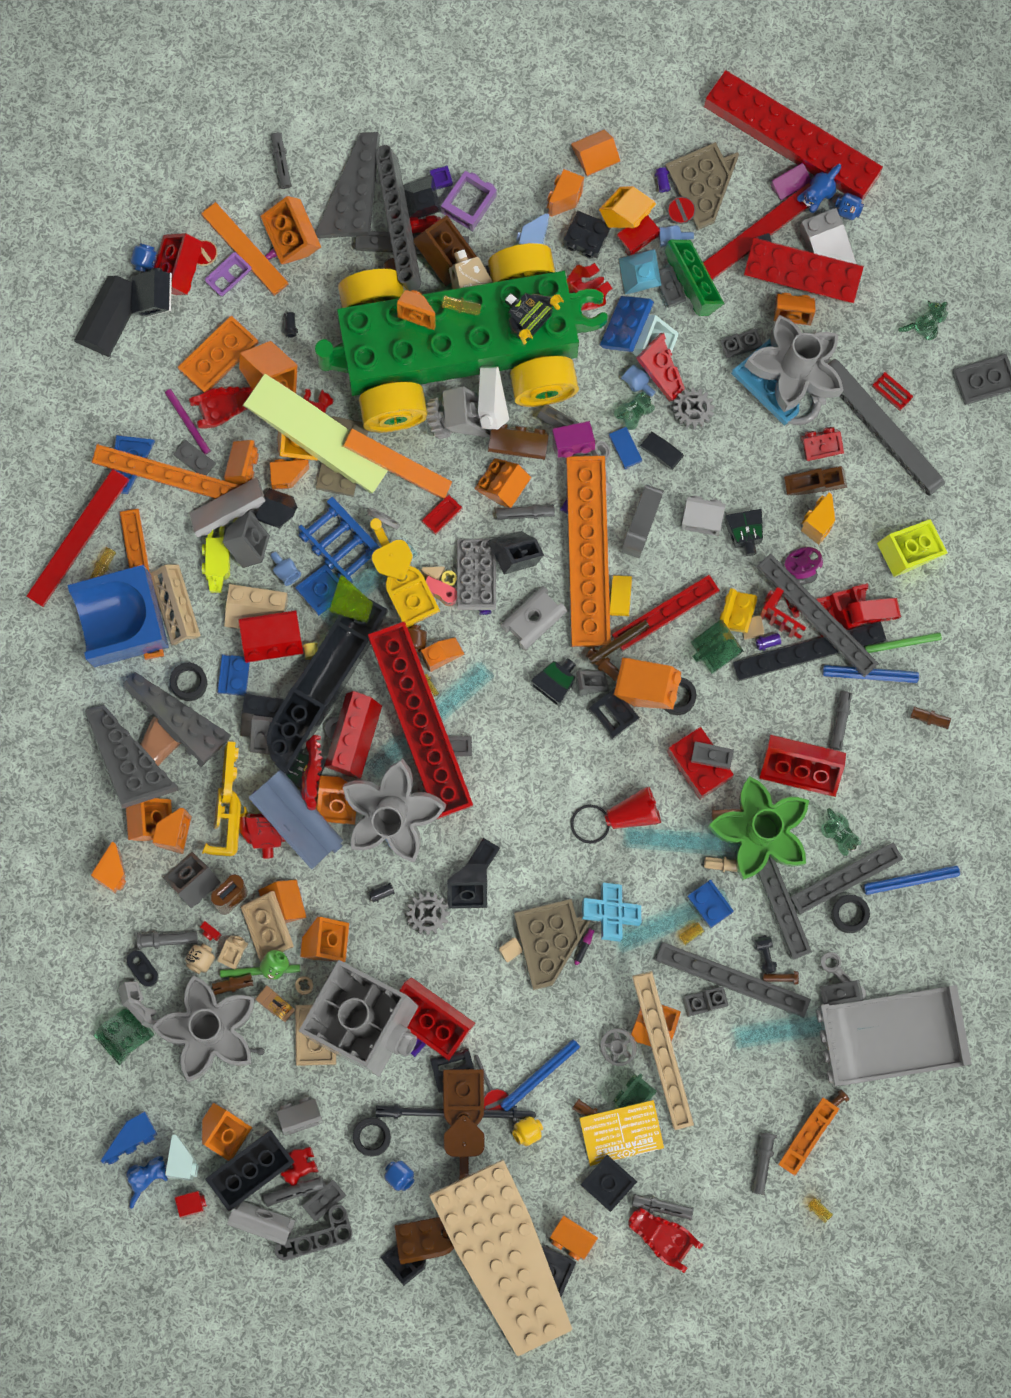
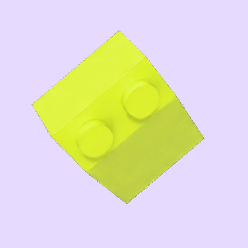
M931 519L891 533L877 543L893 577L909 572L948 553Z

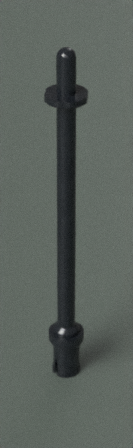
M394 1103V1105L376 1104V1118L394 1117V1120H398L401 1116L444 1117V1109L402 1108L398 1103ZM517 1106L513 1107V1111L484 1110L483 1118L513 1119L514 1124L517 1123V1119L536 1117L534 1111H517Z

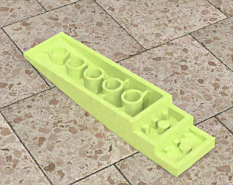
M267 374L262 376L243 404V406L336 473L339 472L352 483H357L371 494L388 471L344 448L343 444L350 430Z

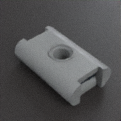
M541 586L500 626L506 633L510 631L520 641V647L526 651L567 612V609L562 603L557 605L548 596V589ZM532 615H536L539 617V619L537 621H531L529 620V617Z
M243 1201L235 1209L233 1208L227 1225L286 1245L296 1220Z

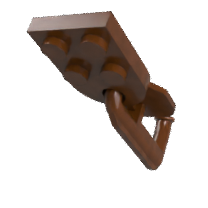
M484 1069L443 1070L444 1117L451 1126L444 1134V1150L449 1156L460 1157L459 1180L469 1176V1157L481 1155L485 1148V1135L477 1126L484 1115Z
M440 1217L394 1226L400 1264L441 1257L455 1249Z

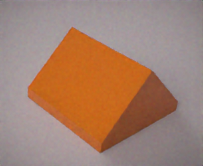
M605 129L571 144L586 176L620 162L614 138Z
M297 880L277 881L259 889L260 897L269 892H275L285 923L307 918Z

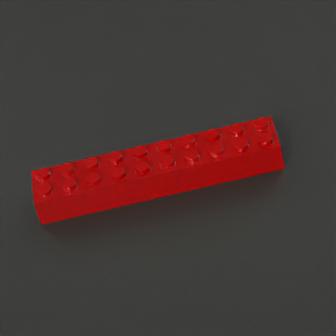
M727 70L724 71L705 99L704 108L796 165L803 163L806 170L814 176L821 172L829 173L834 166L841 164V169L835 176L834 181L836 189L843 194L855 195L863 201L881 175L883 166Z
M405 621L368 634V639L425 792L438 797L447 804L436 820L473 807V802Z

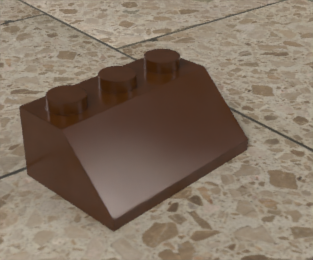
M447 215L413 239L414 244L445 286L451 283L449 268L457 264L454 253L465 250L468 260L477 257Z
M504 424L499 429H491L488 452L545 460L549 433H545L546 430L541 428H534V431H530L525 426L516 425L515 428H510L508 424Z

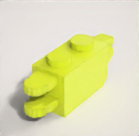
M220 526L219 528L220 538H213V529L206 538V544H202V555L205 556V563H202V574H205L208 580L210 593H222L223 582L230 577V551L223 543L225 526Z

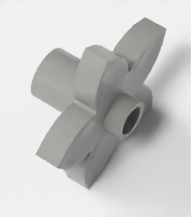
M780 315L771 330L770 340L772 347L761 348L754 352L744 365L749 371L760 378L777 380L775 396L783 412L797 406L807 390L816 396L825 398L839 397L843 392L842 382L838 373L826 364L836 350L838 334L830 332L802 333L796 324Z
M403 758L393 763L387 769L383 776L381 787L366 780H355L345 783L343 791L346 800L356 812L364 815L353 830L351 850L372 849L382 843L384 839H387L391 849L397 855L408 861L415 862L421 844L420 832L417 826L433 822L444 811L447 804L429 793H411L413 777L409 766Z
M192 976L184 994L187 1013L175 1012L168 1014L152 1026L156 1033L165 1041L175 1045H185L181 1054V1067L187 1082L190 1083L207 1073L212 1066L215 1056L232 1066L252 1065L249 1046L236 1030L245 1025L250 1019L254 1009L255 998L245 995H234L217 1004L215 994L210 986L203 980Z

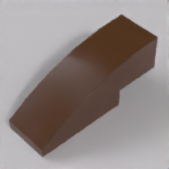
M842 466L825 470L820 468L784 476L788 496L847 488L845 470Z

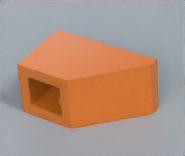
M295 458L293 461L277 459L274 462H270L272 489L292 488L309 470V461Z

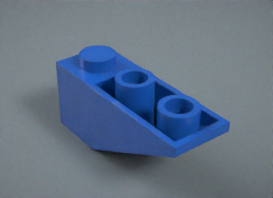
M146 1112L125 1123L101 1159L103 1164L108 1163V1165H111L119 1160L118 1156L124 1153L129 1155L137 1150L136 1146L142 1143L147 1145L155 1140L154 1136L158 1134Z

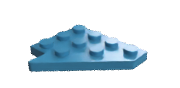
M769 339L756 351L761 348L772 347L771 340ZM746 358L732 370L731 374L785 426L798 415L799 404L793 409L783 412L775 396L777 380L763 379L753 374L744 366L748 360Z

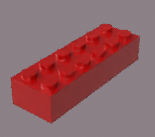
M754 237L744 275L854 303L864 265Z

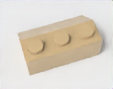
M229 584L224 626L240 629L238 619L286 612L288 594L286 592Z

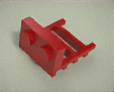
M779 587L775 591L771 590L763 603L764 608L760 614L762 620L766 617L770 620L769 624L771 626L775 623L780 626L779 631L786 630L789 632L788 637L791 639L793 636L801 639L802 635L796 631L798 628L805 631L807 627L776 608L784 590ZM778 615L784 618L782 622L777 620ZM788 622L794 625L792 629L786 626Z

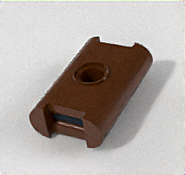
M236 874L231 875L212 892L211 901L218 913L222 915L229 914L247 897L248 891L242 877Z

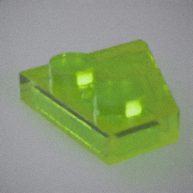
M340 575L330 612L368 622L373 602L349 580Z

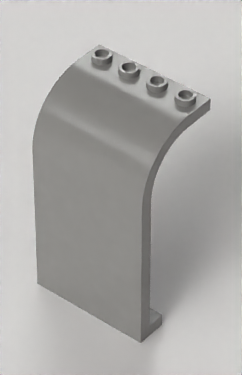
M957 985L845 1004H825L818 1006L819 1010H816L817 1020L821 1022L822 1030H820L821 1042L825 1043L826 1049L823 1051L824 1060L829 1065L827 1077L829 1083H832V1087L972 1064Z

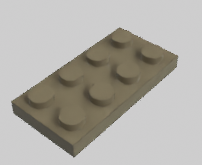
M332 416L335 421L348 430L354 429L368 437L369 431L364 429L363 422ZM322 463L316 490L354 497L357 483H352L339 472H334Z

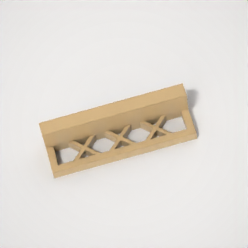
M164 565L150 573L171 644L177 645L186 639L200 637L201 635L179 565ZM161 573L163 576L162 584H160L158 575ZM165 591L168 592L169 595L168 602H166L164 598ZM171 609L174 611L173 620L170 618L169 615ZM176 627L179 628L181 634L178 638L175 634Z

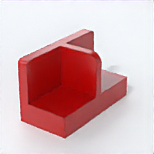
M647 215L640 221L637 227L625 228L617 234V237L626 246L625 253L631 256L659 237L660 229Z

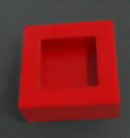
M206 921L200 926L203 931L201 934L209 941L214 939L217 942L222 936L219 931Z

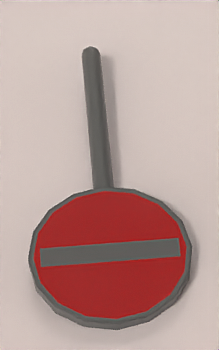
M677 197L670 202L667 210L668 215L654 220V223L657 224L668 218L677 224L688 223L695 216V204L687 197Z
M476 1054L475 1059L479 1068L484 1069L479 1056ZM484 1070V1080L489 1089L484 1096V1110H504L500 1104L509 1094L503 1089H493Z

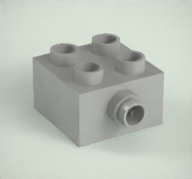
M338 960L299 1032L312 1042L380 1077L392 1053L408 1056L413 1051L417 1037L411 1033L407 1026L418 1005L402 992Z

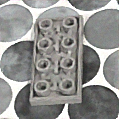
M256 477L191 512L190 517L196 536L208 535L213 529L225 526L235 517H241L250 509L260 507L265 502V498L258 478Z
M457 539V610H496V557L488 543L490 539Z

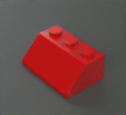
M187 233L163 235L154 268H161L163 272L172 273L171 294L188 295L194 273L196 272V265L202 252L203 242Z
M296 610L238 619L246 663L303 654Z

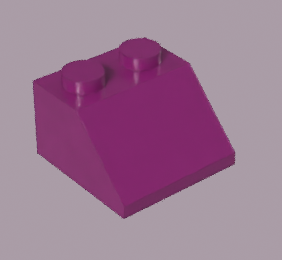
M590 421L552 429L553 450L558 458H567L573 454H585L595 450V438Z

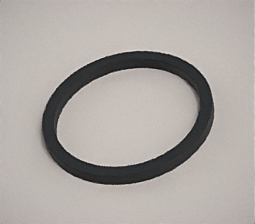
M597 805L581 806L574 812L571 818V830L578 840L589 844L603 840L609 832L610 826L608 827V825L604 835L596 840H585L575 832L574 818L582 809L596 808L604 815H607L605 810Z

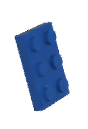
M620 296L600 346L604 349L633 352L654 302L649 298Z

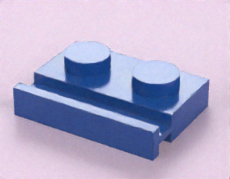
M222 654L218 694L245 696L247 694L250 662L246 663L244 656H226Z
M709 880L687 896L710 929L734 913V910L712 880Z

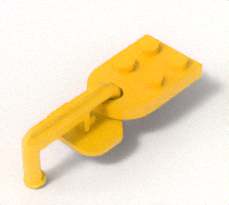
M372 519L370 526L382 546L373 552L372 561L378 573L388 576L386 581L387 592L402 622L405 621L408 628L440 612L422 573L415 567L410 566L413 555L408 544L403 540H395L390 543L382 528L380 519Z
M227 742L224 747L222 786L218 788L215 807L214 829H218L220 818L228 819L226 847H215L206 843L202 854L231 857L238 850L241 803L236 792L232 790V783L237 777V767H234V762H236V759L238 760L239 748L235 747L236 742ZM221 803H230L229 814H224L225 806H221Z

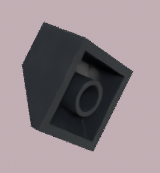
M245 694L240 736L251 738L253 715L274 718L284 699Z

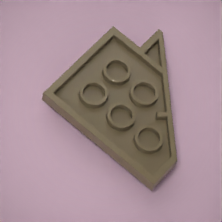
M716 142L665 164V168L669 171V176L679 196L687 197L695 204L696 211L692 221L697 230L715 223L739 157V153L736 152L724 158Z
M572 899L514 913L533 991L553 986L592 921L584 920L582 917L576 918Z

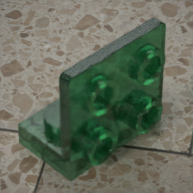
M126 1007L101 1024L93 1036L116 1063L121 1065L126 1061L131 1052L150 1040L154 1033L150 1028L141 1025V1022Z
M641 1073L638 1076L634 1074L625 1085L628 1089L625 1092L621 1090L614 1098L613 1102H615L613 1108L619 1109L648 1102L657 1091L642 1079L643 1075Z

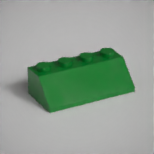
M669 240L665 249L667 261L673 267L678 281L684 288L685 295L690 299L694 312L698 316L711 315L725 303L692 241Z

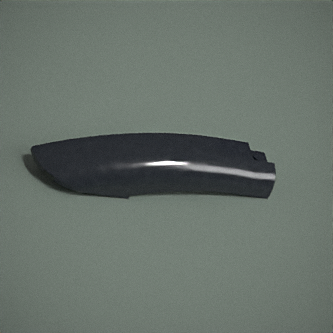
M353 590L317 652L290 689L269 726L267 733L268 751L274 764L285 774L289 772L305 749L307 740L318 730L371 645L368 634L379 631V627L388 613L387 608Z

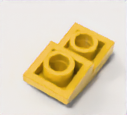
M613 575L610 603L611 616H629L632 576Z

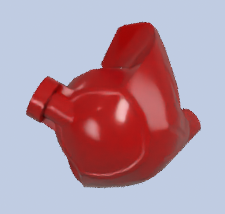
M595 263L585 267L580 264L576 265L567 278L569 293H577L585 289H595L604 295L601 304L585 303L581 311L593 310L604 306L607 293L613 289L608 281L604 282V277H598L586 283L582 282V278H590L600 271Z

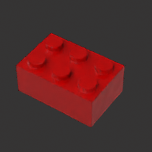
M699 727L670 746L667 753L701 800L730 781L734 774L731 769L728 770L691 762L695 742L713 745L702 727Z

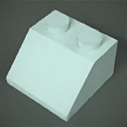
M649 315L634 351L631 353L638 356L659 333L665 334V343L672 353L679 333L658 316Z
M172 1134L165 1175L169 1178L193 1181V1178L198 1176L199 1165L196 1164L195 1158L177 1135Z

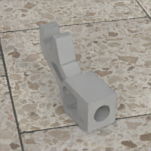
M138 981L124 982L118 988L122 1005L131 1011L141 1022V1025L151 1028L158 1021L151 1018L156 1014V1010L147 1008L141 1003L143 997Z

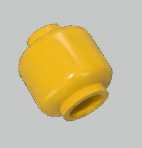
M526 1117L515 1123L512 1134L519 1145L522 1144L527 1147L541 1139L543 1126L538 1119Z

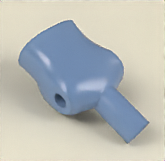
M678 225L659 227L660 247L667 246L668 241L671 239H694V232H681Z
M635 364L621 378L629 385L633 392L643 390L651 397L656 393L648 385L650 379L648 374L639 369Z
M277 552L271 554L270 557L277 564L273 572L286 586L293 584L300 578L301 572L298 571L291 558L282 560Z

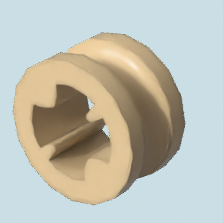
M302 976L296 980L295 988L298 993L307 995L313 990V982L309 977ZM304 980L308 981L309 989L302 991L300 990L301 986L299 983L301 981L304 983Z

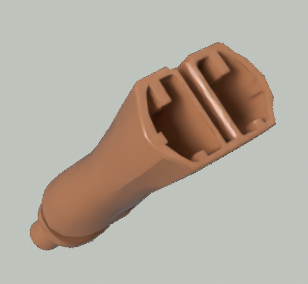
M156 717L152 718L140 743L158 766L181 744L176 742L158 723V718Z

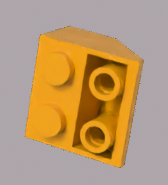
M634 186L619 187L602 205L599 211L608 228H635L645 216L650 214L651 209L656 203Z
M830 492L818 499L813 509L814 511L810 509L801 523L803 525L801 531L818 545L830 533L835 523L833 497Z

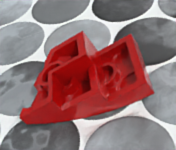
M868 583L816 600L846 630H850L863 624H852L848 605L854 602L866 601Z

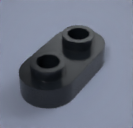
M132 951L127 956L128 967L143 986L153 987L159 980L158 972L143 952ZM136 958L141 959V963L139 965L134 964V960ZM147 974L152 975V979L150 981H147L145 979V976Z

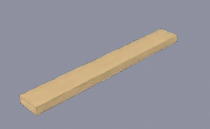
M649 971L633 975L632 978L673 1128L677 1130L694 1126L653 972Z

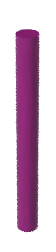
M172 389L165 392L166 396L205 455L210 453L211 450Z

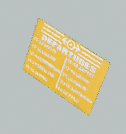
M654 1100L580 1118L590 1166L599 1164L606 1155H609L613 1160H618L664 1148Z

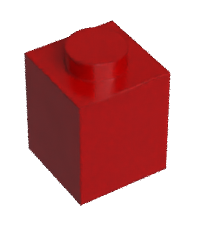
M199 1191L175 1197L180 1218L205 1212L204 1207L207 1206L206 1198Z

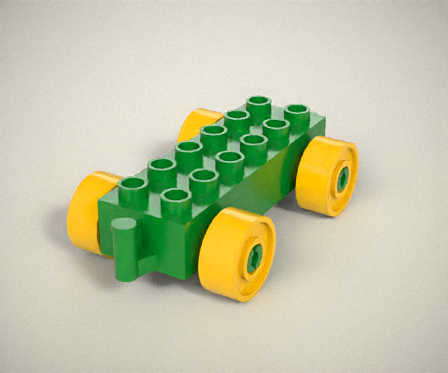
M537 243L515 245L502 249L489 258L488 266L493 283L422 295L435 312L436 327L433 330L398 318L397 302L404 293V286L398 280L397 271L392 269H372L358 272L344 278L338 285L342 308L337 309L342 343L333 347L332 343L327 341V339L318 341L315 345L318 366L323 371L333 370L348 373L352 396L360 395L359 405L363 427L370 432H393L419 425L426 420L428 415L422 384L480 375V368L482 366L498 367L499 371L512 369L510 371V379L515 403L520 406L538 407L559 403L573 397L579 391L574 362L572 360L578 357V333L601 329L607 323L608 315L605 312L588 318L581 311L585 303L601 304L604 298L603 293L595 289H585L577 293H569L565 271L555 272L550 247ZM525 293L550 297L556 294L560 295L564 303H558L560 306L559 310L552 307V316L536 332L533 339L526 340L527 343L523 344L521 339L511 334L508 325V312L511 308L504 303L510 294H513L519 300Z

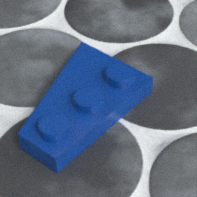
M116 435L114 449L147 458L155 440ZM117 471L129 479L121 494H129L137 476Z

